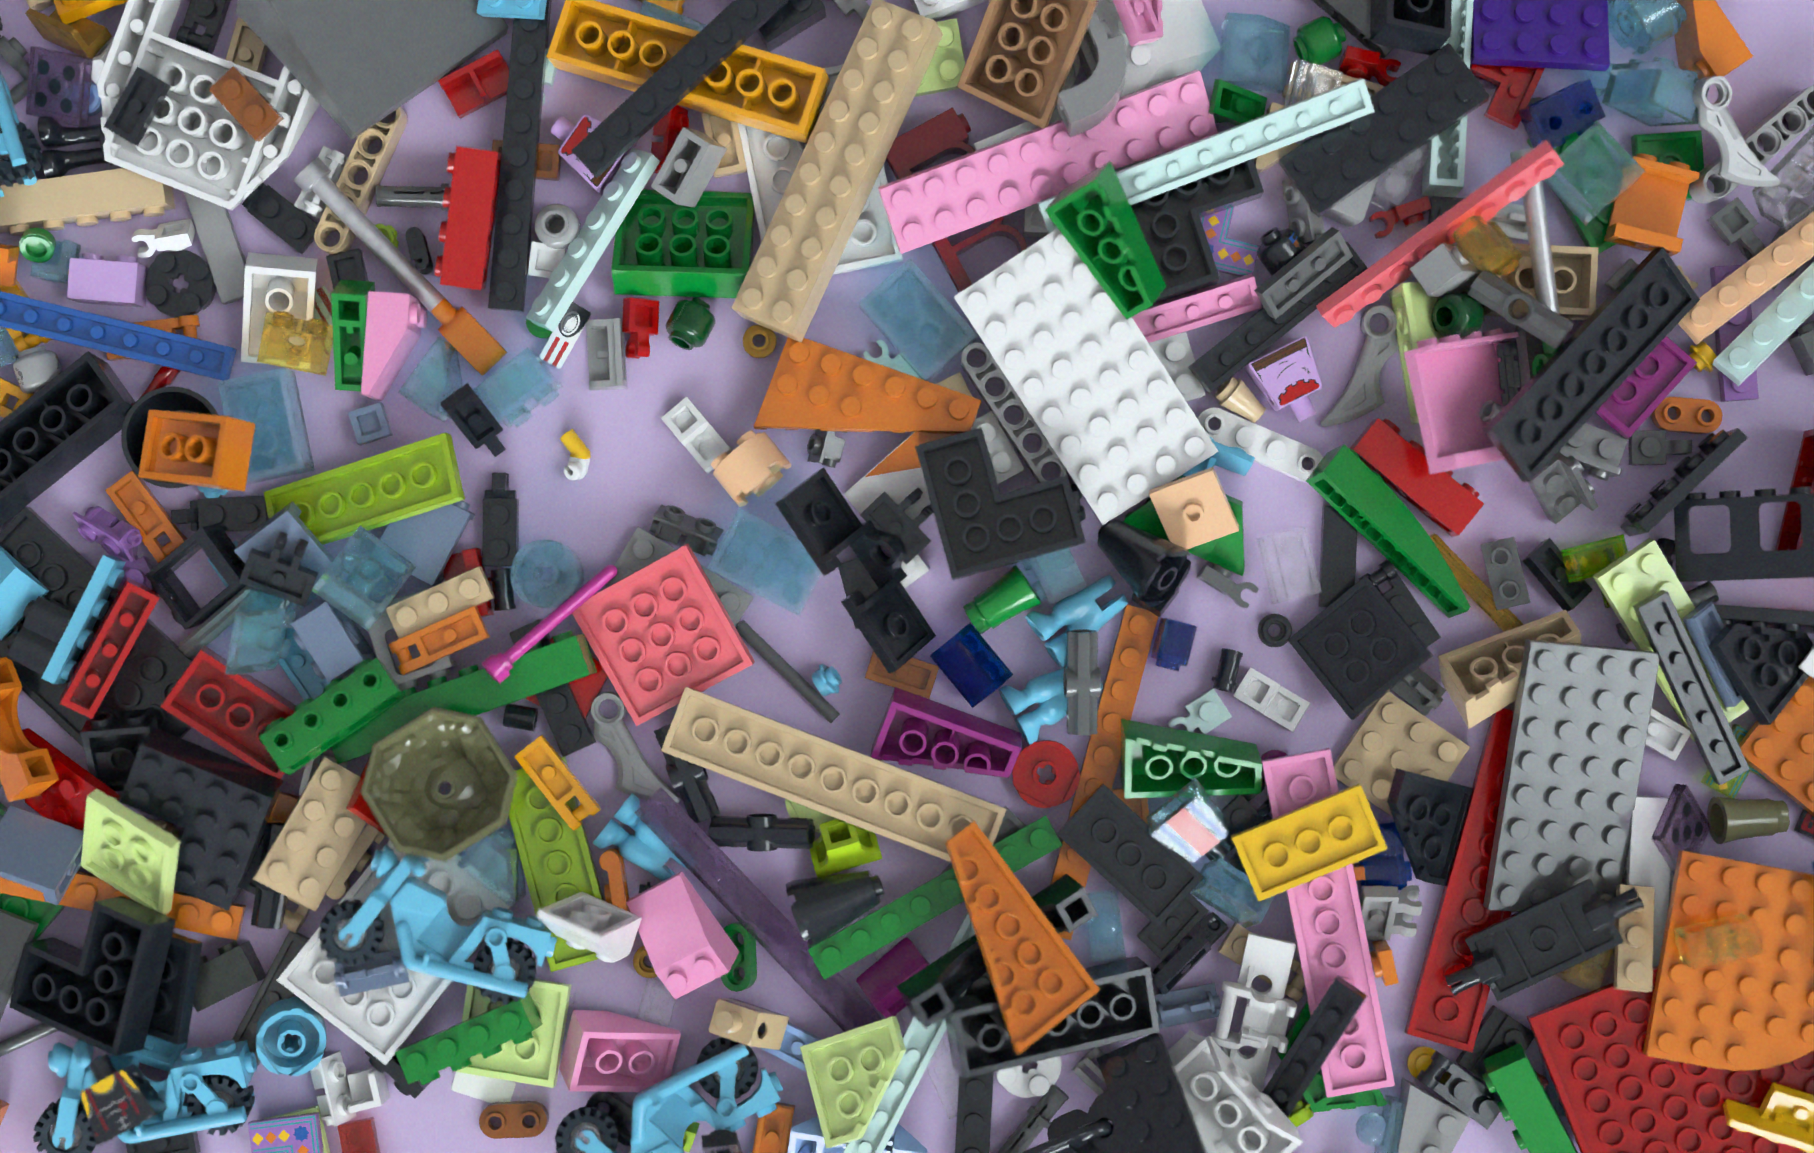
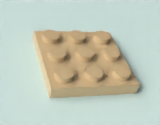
M1388 692L1373 704L1333 765L1336 780L1348 788L1360 784L1367 800L1393 818L1387 799L1396 768L1448 781L1470 746Z

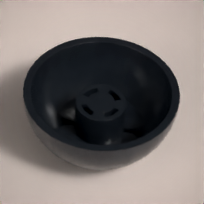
M162 387L150 391L133 404L125 417L121 432L124 456L130 467L138 475L149 410L208 415L219 414L206 398L192 390L182 387ZM142 478L150 484L163 488L190 486L188 484Z

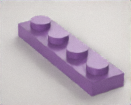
M1742 265L1715 266L1710 268L1711 289ZM1751 304L1715 331L1717 356L1752 323ZM1718 370L1721 402L1759 399L1756 370L1740 386L1736 385Z

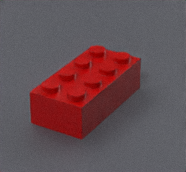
M456 146L455 153L449 152L447 173L453 174L451 187H445L443 208H449L447 221H441L439 242L445 244L443 255L437 256L435 265V276L440 277V285L475 290L486 289L502 153Z
M203 645L160 707L257 770L281 779L285 773L280 770L259 736L266 732L265 728L271 722L279 718L285 720L295 713L296 705Z

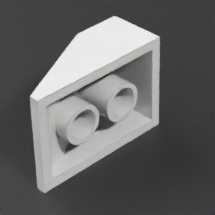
M248 252L245 264L241 362L311 367L318 259Z
M584 892L577 893L539 909L537 917L556 936L566 940L567 945L576 949L586 948L595 952L598 959L610 963L617 962L630 955L642 919L638 915Z

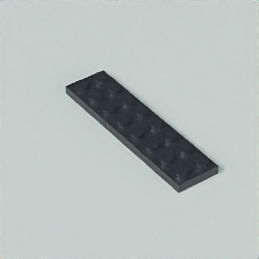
M1663 247L1654 248L1483 429L1522 482H1531L1700 300Z

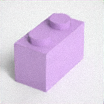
M82 253V259L70 258L67 299L78 303L145 308V279L148 267L137 263V258L116 256V261L103 260V255Z

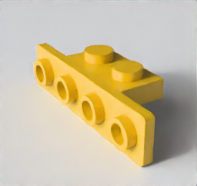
M1773 1083L1759 1109L1730 1099H1726L1723 1104L1727 1124L1736 1130L1751 1132L1766 1137L1772 1142H1782L1800 1148L1804 1152L1814 1153L1813 1095Z

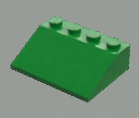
M643 189L615 233L611 268L615 294L736 298L753 262L754 203L752 193L704 191L694 208L678 205L656 190Z

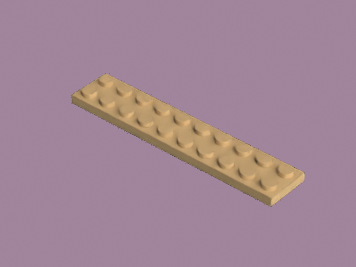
M689 687L684 689L661 749L664 753L949 862L951 860L945 845L948 840L975 821L993 845L1007 810L996 804Z

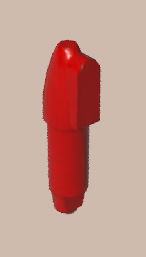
M162 366L140 398L150 391L170 386L181 370Z

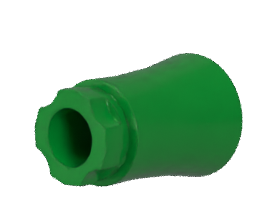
M1015 564L1005 575L986 590L973 597L974 601L969 602L963 608L977 631L983 634L991 627L994 629L1006 620L1042 603L1020 568Z

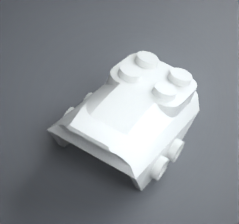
M1189 1030L1168 1050L1207 1153H1292L1303 1143L1294 1124L1267 1095L1260 1093L1253 1086L1248 1073L1243 1068L1236 1066L1209 1035L1203 1037Z

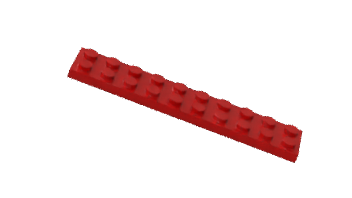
M1505 708L1494 713L1490 720L1472 785L1474 790L1447 886H1444L1404 1031L1408 1035L1468 1052H1473L1490 987L1487 984L1483 985L1480 983L1454 996L1450 990L1452 988L1451 985L1448 986L1445 975H1450L1472 964L1471 960L1474 958L1465 941V937L1511 915V911L1488 910L1483 906L1514 711Z

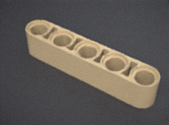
M402 107L396 109V117L392 122L382 123V120L358 135L336 183V186L354 202L364 215H366L374 198L376 185L380 184L406 127L407 114ZM373 140H382L381 150L376 154H369V144ZM360 170H367L368 179L362 185H355L354 177L356 173ZM326 205L315 230V243L330 255L349 251L356 235ZM333 231H339L340 240L338 244L328 247L326 242L327 236Z

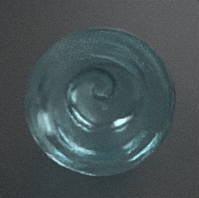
M1610 63L1606 71L1586 70L1585 76L1588 78V84L1593 88L1595 96L1600 97L1602 94L1607 93L1611 87L1619 83L1621 74L1618 73L1619 65Z

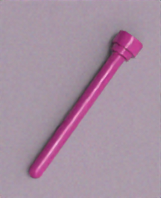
M607 565L503 654L499 652L497 655L491 654L481 664L489 675L499 684L510 675L509 671L513 668L512 664L617 575V568L614 565Z

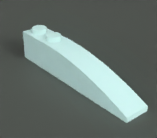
M1452 0L1451 37L1442 47L1450 43L1470 69L1474 0ZM1467 116L1424 144L1421 195L1455 198L1464 187Z

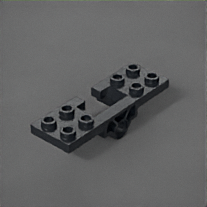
M825 468L812 474L775 503L823 576L833 572L842 564L837 555L848 546H851L878 589L866 599L860 590H857L848 595L841 603L889 674L901 668L936 637L901 584V581L907 577L901 567L903 558L901 543L891 534L877 530L870 520L861 524ZM880 545L885 546L889 550L891 557H888L882 551Z

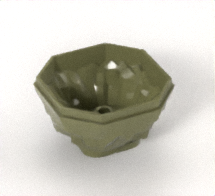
M432 707L373 744L361 794L397 852L446 862L506 824L518 775L482 717ZM444 783L451 784V791L447 795H442L439 791Z

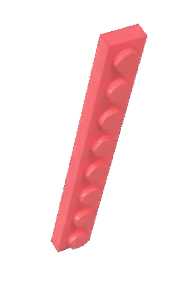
M1545 140L1316 305L1321 316L1334 328L1348 322L1355 313L1366 305L1379 300L1382 294L1394 285L1407 280L1412 273L1410 268L1440 244H1453L1463 240L1475 227L1482 222L1491 220L1499 210L1510 202L1523 197L1527 190L1541 180L1551 177L1559 167L1564 165L1563 161L1549 142Z

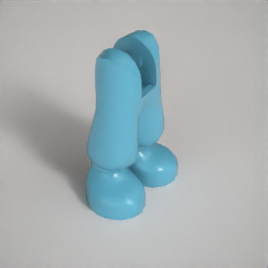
M1110 574L1083 590L1057 602L1052 608V613L1049 615L1032 611L1025 616L1031 629L1043 641H1046L1063 626H1067V630L1063 634L1044 643L1047 652L1060 668L1067 665V631L1087 629L1098 632L1129 603L1124 594L1115 597L1102 607L1096 601L1098 597L1115 586L1116 582Z
M1064 667L1031 679L1023 690H1017L1009 685L998 689L1004 704L1013 716L1021 713L1034 703L1039 704L1038 708L1034 711L1015 718V723L1028 745L1038 740L1039 729L1042 725H1054L1067 715V698L1064 696L1063 687Z
M631 793L613 817L630 826L635 834H629L618 822L611 818L593 841V844L600 849L612 844L616 845L619 854L624 859L641 867L661 881L676 874L665 865L670 857L688 870H691L697 862L669 835L654 817L640 813V800L633 793Z

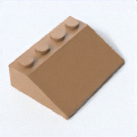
M990 0L957 87L1043 129L1046 128L1057 104L1058 93L1062 92L1098 0Z

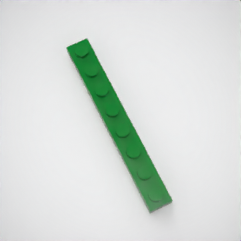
M1045 815L993 844V846L1011 871L1015 873L1061 847L1062 843ZM951 868L826 938L819 944L810 947L808 951L823 979L829 978L963 902L964 898L954 869Z

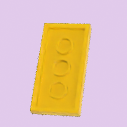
M1360 784L1346 788L1231 836L1258 901L1388 849Z

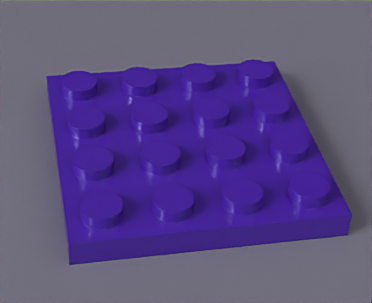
M1474 0L1471 64L1606 71L1610 66L1608 0Z

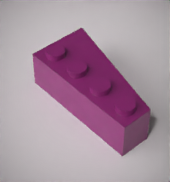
M895 687L873 742L870 757L880 761H895L899 765L912 766V764L933 766V769L946 770V768L964 770L965 773L1009 778L1021 750L1022 733Z

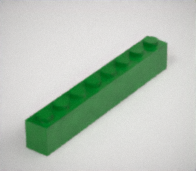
M571 630L553 636L554 643L542 647L541 642L536 643L512 664L513 668L509 671L510 675L500 684L489 675L485 668L479 670L476 664L459 670L460 677L448 681L446 676H442L426 682L428 689L419 692L416 691L415 687L403 690L402 692L406 697L332 746L337 764L370 754L373 744L432 707L477 716L597 673L585 635L574 636Z

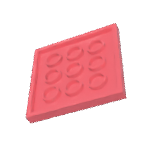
M688 543L597 592L572 613L636 726L678 705L685 687L702 692L753 665L755 662Z

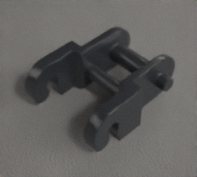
M411 227L405 234L410 258L415 261V267L420 270V273L427 275L432 272L434 265L426 237L419 228Z

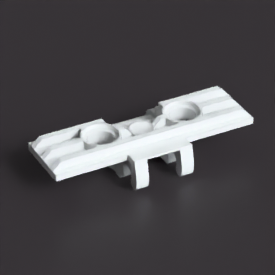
M1248 933L1237 983L1232 981H1223L1222 983L1223 999L1216 1030L1211 1033L1210 1037L1218 1046H1222V1051L1236 1066L1243 1068L1248 1073L1253 1086L1262 1093L1272 1046L1278 1048L1279 1052L1286 1053L1289 1043L1285 1037L1289 1017L1294 1018L1297 1005L1295 1002L1284 998L1296 943ZM1265 975L1269 977L1272 981L1271 987L1264 992L1255 990L1252 986V981L1256 976ZM1237 996L1248 998L1240 1032L1231 1031L1229 1033ZM1243 1046L1257 1048L1255 1053L1249 1056L1242 1055L1238 1051Z

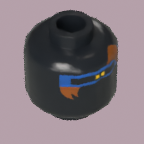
M1275 227L1267 231L1260 238L1262 244L1257 250V256L1270 275H1274L1306 249V247L1292 229L1288 228L1279 231Z

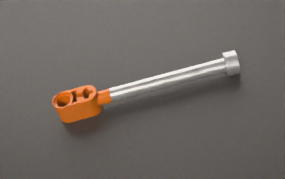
M316 158L296 176L294 182L306 194L313 191L440 321L442 325L438 328V331L484 376L507 354V351L463 306L456 310L327 177L331 170L320 158Z

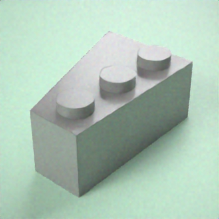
M1402 1077L1400 1086L1402 1090L1399 1106L1395 1113L1396 1122L1388 1153H1452L1470 1118L1455 1106Z

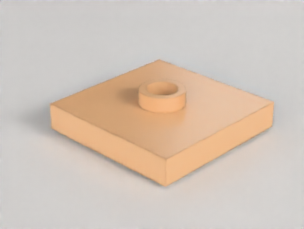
M1214 467L1149 491V496L1169 541L1186 550L1239 531V524Z

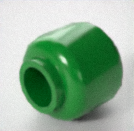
M1321 16L1299 26L1297 36L1293 38L1294 48L1302 63L1307 62L1314 67L1339 57L1342 53V42L1346 41L1342 25L1339 22L1334 24L1326 16Z

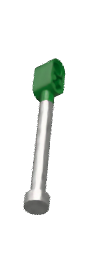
M1534 148L1510 152L1511 165ZM1541 180L1527 190L1523 196L1536 300L1560 315L1544 190ZM1542 341L1543 354H1538L1533 360V376L1564 345V342L1558 349H1555Z

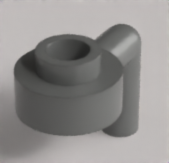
M3 35L0 38V54L24 78L23 81L10 90L15 106L36 89L42 80L24 58L28 52L15 37L8 40Z

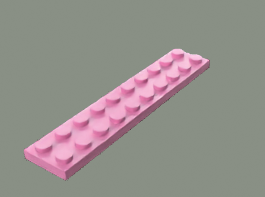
M1196 69L1120 97L1115 108L1102 122L1078 135L1070 137L1061 119L1048 124L1044 129L1041 127L877 187L899 252L901 254L1058 195L1062 190L1111 161L1114 169H1118L1218 133L1213 114H1209L1210 103L1201 72Z
M1330 748L1261 760L1272 819L1339 792ZM1350 864L1286 890L1310 1016L1338 976H1341L1368 996L1321 1067L1327 1098L1395 1086L1353 864Z

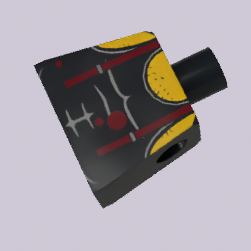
M108 1054L90 1063L89 1067L97 1083L81 1091V1097L95 1142L98 1146L168 1109L165 1102L135 1064L117 1072Z

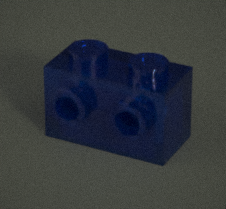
M1590 79L1575 82L1517 110L1533 148L1545 140L1549 142L1552 148H1556L1566 143L1565 136L1575 131L1577 136L1585 134L1597 128L1596 121L1606 117Z
M971 622L929 655L972 708L995 692L1014 675Z

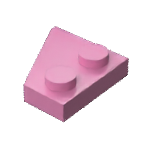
M1112 0L1131 47L1155 42L1163 37V21L1161 19L1162 0Z

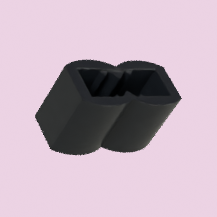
M38 596L36 600H31L23 612L25 621L20 631L16 630L8 641L7 648L10 650L7 658L43 675L75 611L48 597Z

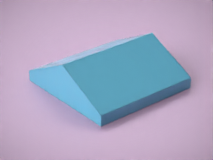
M0 545V640L3 641L24 619L23 612L31 600H36L38 596L44 597L49 590Z

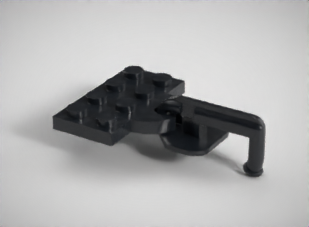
M1161 1033L1150 1034L1096 1058L1108 1090L1096 1097L1088 1113L1075 1109L1055 1118L1048 1127L1047 1136L1049 1141L1021 1152L1207 1153Z

